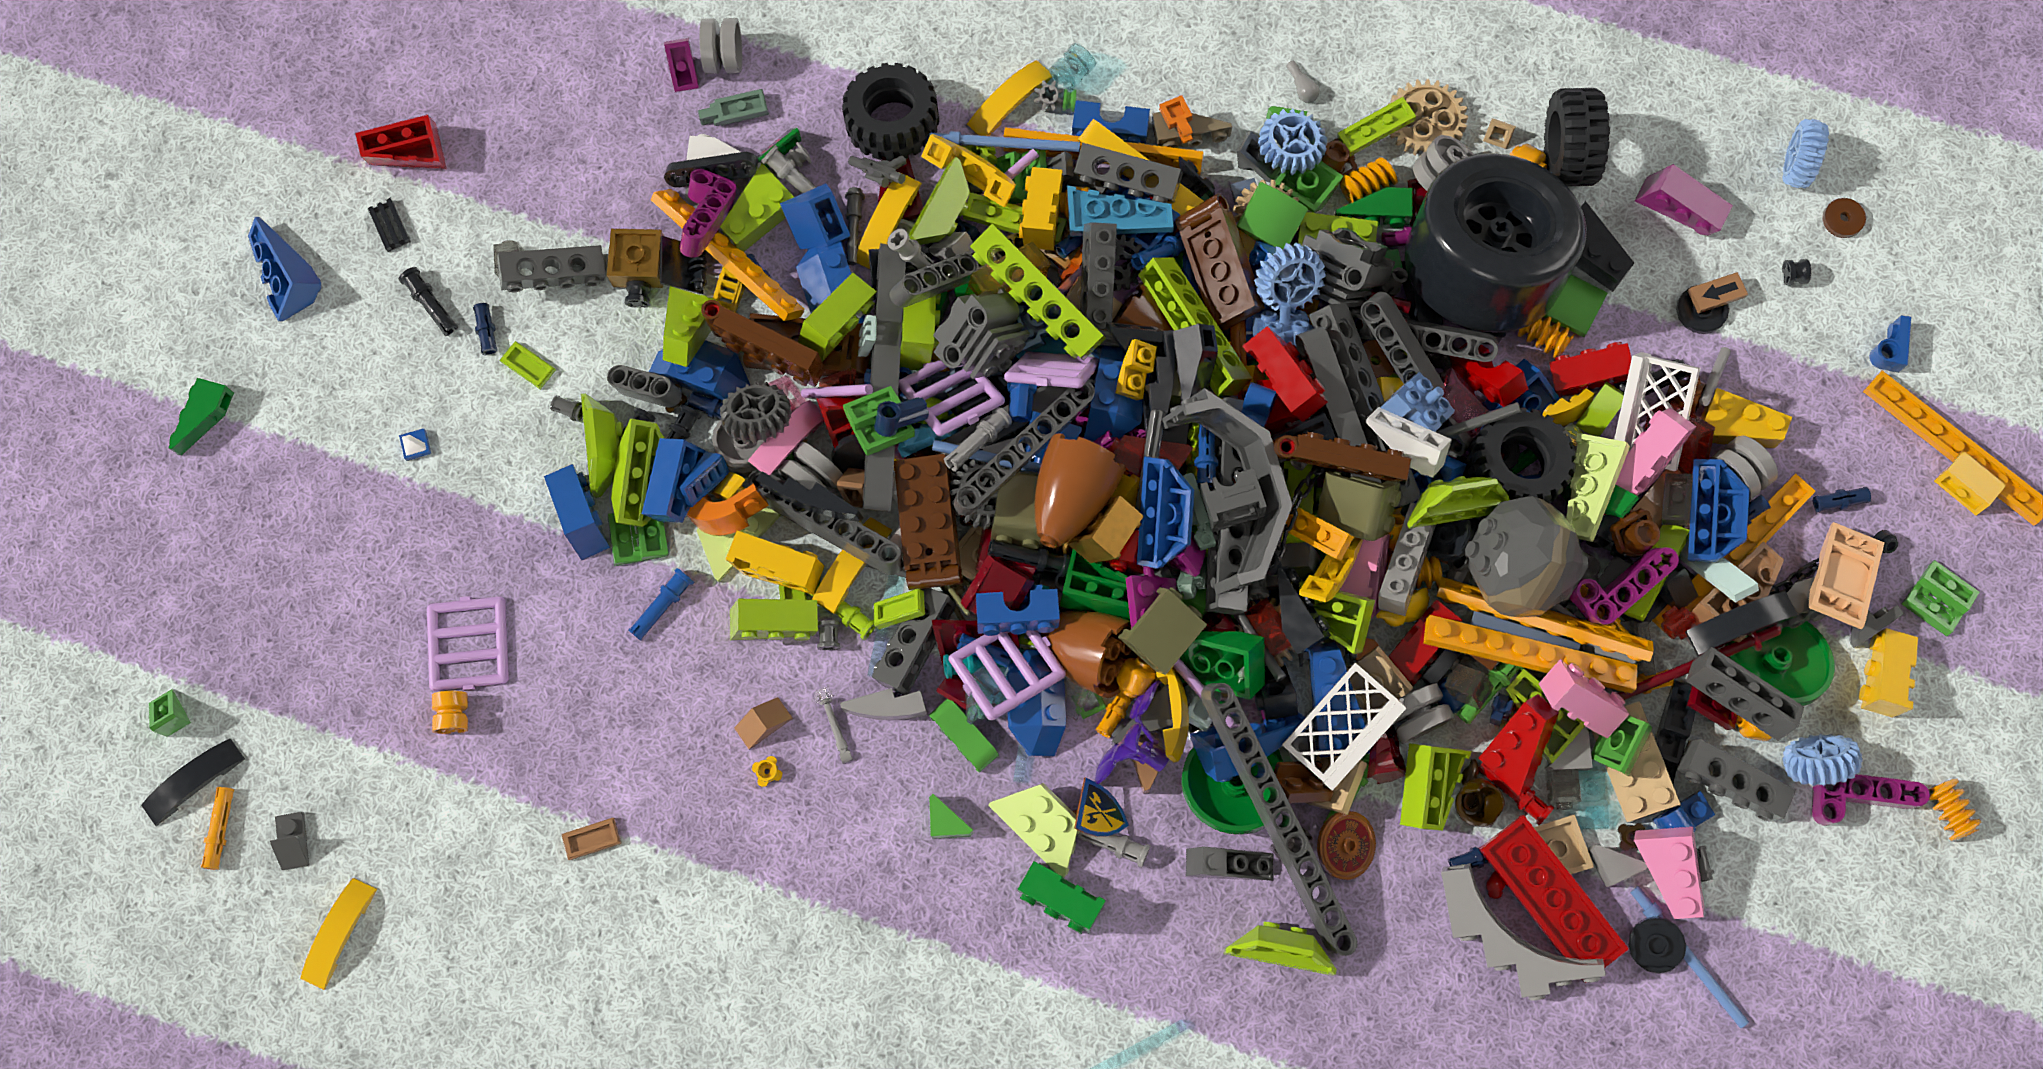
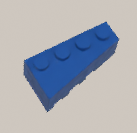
M1335 642L1320 643L1308 651L1312 709L1321 702L1347 672L1341 651ZM1349 678V679H1348L1349 691H1352V690H1353V687H1352V684H1351V681H1350V678ZM1344 684L1338 691H1346V685ZM1346 694L1334 695L1330 699V711L1347 710ZM1349 694L1350 710H1360L1355 694ZM1327 704L1321 709L1320 712L1327 711ZM1347 714L1331 715L1332 731L1349 730ZM1351 714V729H1364L1365 723L1362 714ZM1317 715L1313 718L1314 731H1329L1328 715ZM1349 733L1332 734L1333 750H1343L1348 747ZM1352 733V741L1359 733ZM1329 734L1314 735L1317 751L1330 750ZM1319 754V757H1331V755Z

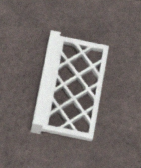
M1644 352L1633 355L1614 440L1627 442L1630 446V451L1634 446L1633 443L1636 440L1637 432L1639 435L1643 432L1639 424L1640 417L1647 413L1652 418L1654 416L1652 410L1661 404H1664L1666 409L1670 408L1671 405L1668 400L1678 394L1685 403L1684 409L1679 414H1682L1689 421L1701 368L1652 357L1651 354ZM1652 364L1660 365L1667 376L1656 382L1650 373ZM1679 371L1692 373L1690 383L1681 388L1674 374ZM1669 378L1677 392L1666 398L1658 384ZM1651 388L1655 390L1661 400L1652 407L1645 400V394ZM1683 445L1665 469L1672 471L1678 469Z
M1354 663L1282 746L1333 791L1404 712L1406 706L1358 664ZM1355 671L1365 678L1366 690L1349 691L1348 679ZM1368 682L1371 683L1376 689L1369 690ZM1344 684L1346 685V691H1338ZM1381 692L1389 699L1383 708L1370 709L1369 693ZM1366 693L1367 709L1350 710L1349 694ZM1346 694L1347 710L1330 711V699L1334 695ZM1327 704V711L1320 712L1321 709ZM1378 712L1371 720L1370 713ZM1367 713L1368 724L1364 729H1351V714ZM1347 714L1349 730L1332 731L1331 715ZM1317 715H1328L1329 731L1312 732V719ZM1309 724V732H1302ZM1349 733L1348 747L1343 750H1333L1332 734ZM1352 733H1359L1352 741ZM1329 734L1330 750L1314 751L1313 735ZM1297 736H1310V751L1299 752L1291 743ZM1341 753L1339 757L1334 761L1333 754ZM1303 755H1311V762ZM1314 755H1331V766L1324 773L1314 765Z

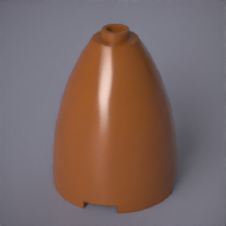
M1063 434L1053 435L1039 470L1034 505L1037 535L1041 538L1040 542L1050 548H1055L1056 545L1062 546L1076 537L1099 515L1114 494L1126 470L1125 465L1117 464L1113 460L1115 454L1081 437H1078L1077 440L1064 439L1065 436Z
M1069 610L1059 612V627L1055 628L1052 632L1041 633V637L1046 636L1050 642V650L1066 671V676L1078 685L1101 697L1112 698L1119 694L1121 691L1116 677L1127 658H1137L1138 656L1118 638L1124 629L1131 630L1130 620L1094 611Z

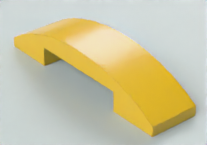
M1037 60L1029 63L998 87L974 113L967 125L978 136H990L1002 125L1001 121L1030 96L1035 88H1042L1043 80L1047 83L1054 75Z
M935 134L930 135L921 155L922 158L940 169H944L957 157L961 161L965 178L968 182L985 191L984 196L1002 207L1007 206L1016 184L1006 174L970 150Z
M906 175L903 184L891 182L876 207L857 250L858 264L870 269L868 249H879L880 243L888 244L890 234L896 230L907 206H911L922 184L921 182Z
M871 517L863 524V526L886 539L892 532V529ZM868 544L865 545L863 548L868 549L871 548L873 545ZM842 549L821 581L812 600H817L818 605L835 614L840 604L848 596L849 588L866 563Z
M1354 537L1341 561L1327 554L1314 576H1308L1299 590V595L1322 602L1330 601L1338 593L1348 577L1363 539Z
M1172 667L1166 675L1158 672L1156 674L1157 678L1164 685H1169L1173 728L1164 729L1163 735L1166 757L1174 763L1179 762L1186 745L1189 728V710L1184 686L1177 671Z
M355 878L351 879L320 927L306 958L300 979L323 990L326 989L338 965L336 962L361 914H365L377 891L376 888Z

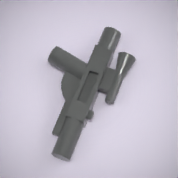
M850 156L848 159L850 166L861 169L863 173H866L865 178L877 182L884 188L889 185V182L894 181L899 184L905 182V175L896 172L897 169L907 164L903 156H899L892 161L881 160L877 162L865 157L860 159Z

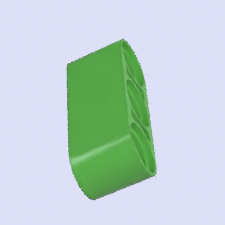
M946 699L929 714L932 721L938 724L941 728L940 730L950 741H953L962 755L974 765L977 772L980 773L999 756L996 749L952 700Z

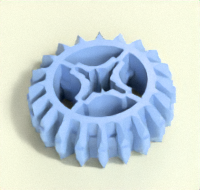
M1294 108L1290 110V113H1287L1284 109L1279 115L1274 113L1271 119H1267L1264 122V126L1259 133L1260 155H1265V163L1273 162L1272 168L1280 167L1282 174L1286 170H1290L1292 175L1295 174L1296 170L1301 174L1306 171V168L1312 170L1315 164L1321 162L1326 152L1327 137L1325 136V128H1320V120L1313 121V114L1307 117L1304 115V110L1299 114L1295 113Z
M1804 119L1795 128V132L1789 141L1784 162L1785 167H1783L1782 179L1785 184L1795 188H1806L1815 181L1827 150V143L1829 141L1828 125L1819 120Z
M1286 243L1284 249L1276 246V253L1273 255L1267 253L1268 260L1260 261L1263 268L1256 270L1258 278L1254 280L1257 286V294L1265 305H1268L1275 311L1278 309L1280 311L1282 303H1289L1292 312H1295L1297 306L1304 309V303L1307 301L1313 303V295H1320L1318 287L1325 286L1322 280L1326 276L1323 270L1325 266L1320 260L1319 255L1312 251L1309 246H1302L1298 243H1295L1293 246ZM1303 263L1306 264V273H1302L1303 269L1301 267ZM1274 283H1278V292H1274Z
M1820 733L1817 736L1800 737L1798 741H1792L1790 745L1786 746L1783 752V765L1785 766L1787 776L1791 777L1793 781H1800L1804 785L1809 783L1812 786L1817 784L1825 786L1826 784L1836 785L1837 782H1846L1847 779L1855 778V775L1860 773L1861 762H1863L1862 753H1860L1857 742L1852 741L1848 737L1844 738L1843 735L1833 736V734L1822 735Z

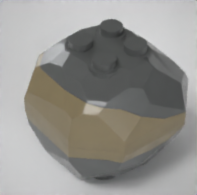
M1534 496L1501 502L1486 519L1481 520L1473 540L1467 544L1465 550L1466 556L1469 558L1468 568L1486 603L1500 614L1510 617L1542 616L1561 601L1568 600L1588 566V558L1580 547V542L1573 526L1555 507Z

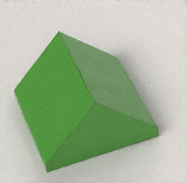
M1321 161L1319 164H1315L1312 170L1306 168L1303 174L1296 170L1295 174L1292 175L1290 170H1286L1275 180V187L1278 188L1281 183H1284L1283 191L1287 192L1289 189H1292L1293 192L1290 197H1298L1299 203L1306 206L1312 213H1316L1325 207L1344 176Z
M1628 716L1608 739L1599 735L1591 751L1592 759L1629 777L1652 730V726L1642 720Z

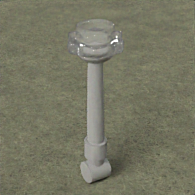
M829 687L819 689L814 692L815 697L811 701L824 705L837 742L835 744L838 751H840L839 755L842 763L852 761L850 750L847 749V742L843 738L830 704L837 691H830Z

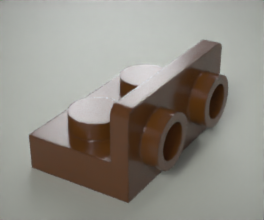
M1301 761L1278 762L1276 764L1274 773L1289 803L1331 801L1334 792ZM1314 761V765L1321 771L1323 764L1320 761Z

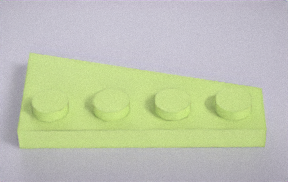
M1577 433L1576 459L1573 461L1576 464V469L1571 480L1570 488L1572 493L1571 500L1568 502L1566 519L1576 530L1578 539L1593 542L1630 446L1624 441Z

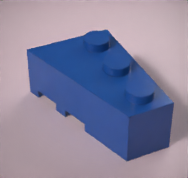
M660 438L642 514L657 521L683 523L690 507L687 506L680 487L703 454L708 451L684 439Z
M571 464L544 476L563 532L579 558L583 560L610 548L601 527L603 524L598 511L593 508L596 505L590 490L586 491L585 489L589 484L583 471L578 473L574 465Z

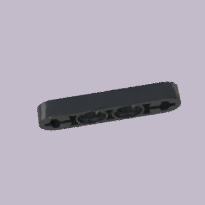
M738 152L672 162L667 165L664 180L668 185L675 188L689 186L690 175L695 168L707 170L729 180L748 178L756 174L759 162L758 158L750 152ZM725 165L729 168V171H720L716 166Z

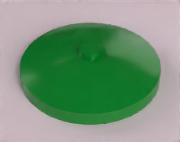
M1805 621L1796 628H1790V626L1783 628L1779 636L1762 642V650L1760 651L1750 647L1728 657L1802 706L1811 704L1820 698L1831 685L1835 673L1834 657L1829 644L1823 635L1808 621ZM1735 641L1728 642L1725 644V646L1734 643Z
M1193 746L1185 760L1181 782L1184 798L1194 815L1207 826L1227 834L1243 835L1264 829L1265 826L1240 776H1234L1226 782H1216L1205 773ZM1279 749L1267 756L1273 771L1278 762H1284ZM1257 764L1251 767L1253 777L1258 773ZM1268 787L1263 792L1265 801L1270 798Z

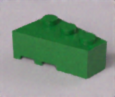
M1073 549L1059 606L1072 610L1102 612L1130 620L1126 578L1128 576L1119 571L1114 572L1102 565L1103 562L1089 563Z
M1033 861L1017 889L1022 894L1020 896L1021 900L1033 907L1035 903L1045 907L1044 913L1057 921L1059 917L1069 921L1067 927L1079 934H1082L1083 931L1090 932L1106 902L1105 899L1093 896L1086 892L1083 887L1074 885L1064 879L1063 876Z

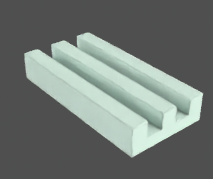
M867 315L859 331V337L861 338L859 340L860 349L858 356L867 357L876 341V316Z

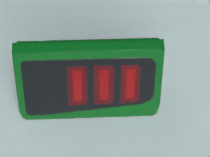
M796 127L786 131L757 156L758 162L761 163V160L775 145L781 154L786 155L789 150L797 146V142H801L799 129Z

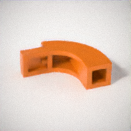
M752 484L731 498L721 502H713L708 494H706L693 507H690L687 516L704 533L728 535L748 527L747 519L769 506L759 489Z

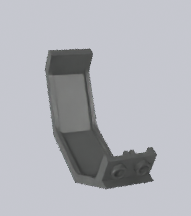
M1204 388L1191 398L1183 400L1181 402L1182 405L1170 409L1171 413L1162 418L1165 429L1193 422L1199 423L1235 448L1239 454L1243 470L1246 471L1254 468L1267 506L1264 517L1256 520L1238 573L1214 584L1216 595L1241 589L1265 578L1292 508V502L1277 454L1274 451L1270 432Z

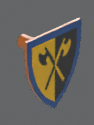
M1085 777L1078 809L1072 811L1076 815L1074 829L1095 837H1106L1119 833L1129 826L1124 811L1116 798L1106 788Z

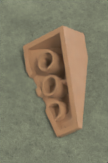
M1762 542L1737 566L1738 569L1758 583L1759 591L1735 603L1715 587L1687 617L1694 624L1699 625L1739 606L1767 597L1772 586L1775 584L1784 559L1765 542ZM1743 636L1733 641L1741 642L1746 636Z

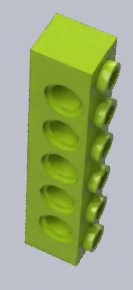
M993 224L972 243L970 247L975 251L972 256L982 266L987 263L994 270L990 275L1000 285L1006 282L1012 288L1008 293L1019 304L1024 301L1030 307L1027 312L1037 322L1042 319L1048 325L1045 330L1056 341L1061 338L1067 344L1064 349L1074 359L1079 356L1084 361L1106 339ZM998 251H1004L1006 253L1005 260L999 264L994 263V255ZM1018 269L1023 270V279L1019 282H1013V272ZM1034 288H1041L1043 291L1042 297L1037 301H1032L1030 299L1031 291ZM1054 306L1060 307L1061 315L1057 319H1049V310ZM1071 325H1078L1080 328V332L1075 338L1067 337V329Z
M1152 258L1138 276L1154 297L1174 331L1196 324L1214 325L1218 354L1209 385L1217 397L1237 395L1253 379L1174 258Z

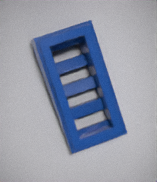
M705 452L681 485L680 490L687 506L693 507L729 473L724 457L721 454Z

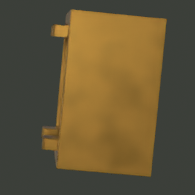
M611 228L607 277L613 287H626L627 282L638 280L651 284V288H663V284H660L661 236H664L661 229Z
M1112 497L1099 515L1082 532L1068 541L1067 544L1089 563L1119 559L1121 556L1120 551L1134 530L1141 526L1140 521L1144 516L1123 497Z

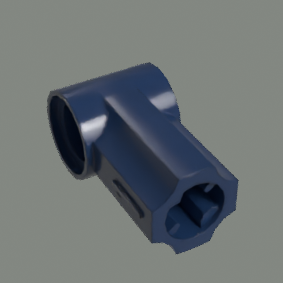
M917 397L901 403L892 401L880 403L875 420V431L882 436L890 437L898 432V428L928 419L927 403L923 397Z

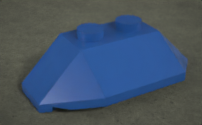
M841 241L826 247L808 249L796 266L810 313L851 275ZM864 314L862 315V317L860 318V320H859L858 323H863V322H864V320H865V315H864Z
M707 340L704 341L687 367L664 361L662 349L658 351L649 370L650 373L667 377L672 383L679 384L685 389L695 391L712 399L718 398L721 402L724 399H728V393H736V387L742 389L746 386V383L751 386L738 354Z
M1103 345L1101 347L1094 383L1095 394L1090 403L1084 439L1091 442L1104 435L1107 431L1112 433L1111 438L1115 437L1118 440L1139 426L1142 421V399L1134 400L1116 394L1120 370L1126 355L1120 347ZM1150 373L1146 375L1145 386L1149 384Z
M1144 457L1140 510L1144 517L1140 521L1141 526L1139 527L1137 565L1161 568L1191 544L1194 488L1168 459Z
M1694 459L1688 561L1717 562L1747 541L1749 488L1727 467V464L1722 459Z
M1026 649L1022 652L1023 657L1039 680L1052 673V670L1038 650ZM1014 663L1007 672L1006 679L1017 694L1030 685ZM1064 678L1008 711V728L1024 747L1028 756L1050 757L1056 755L1066 728Z

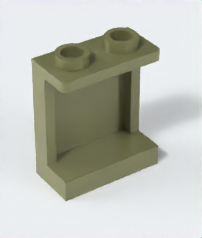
M1160 587L1156 591L1159 596L1131 630L1124 629L1118 638L1156 672L1166 675L1207 624L1200 619L1202 614L1191 605L1187 607L1181 601L1183 596L1173 588L1165 589Z

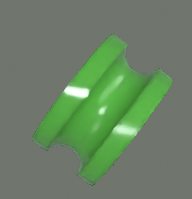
M1064 89L1062 111L1070 109L1071 112H1074L1076 90L1073 89L1072 92H1069L1067 89Z

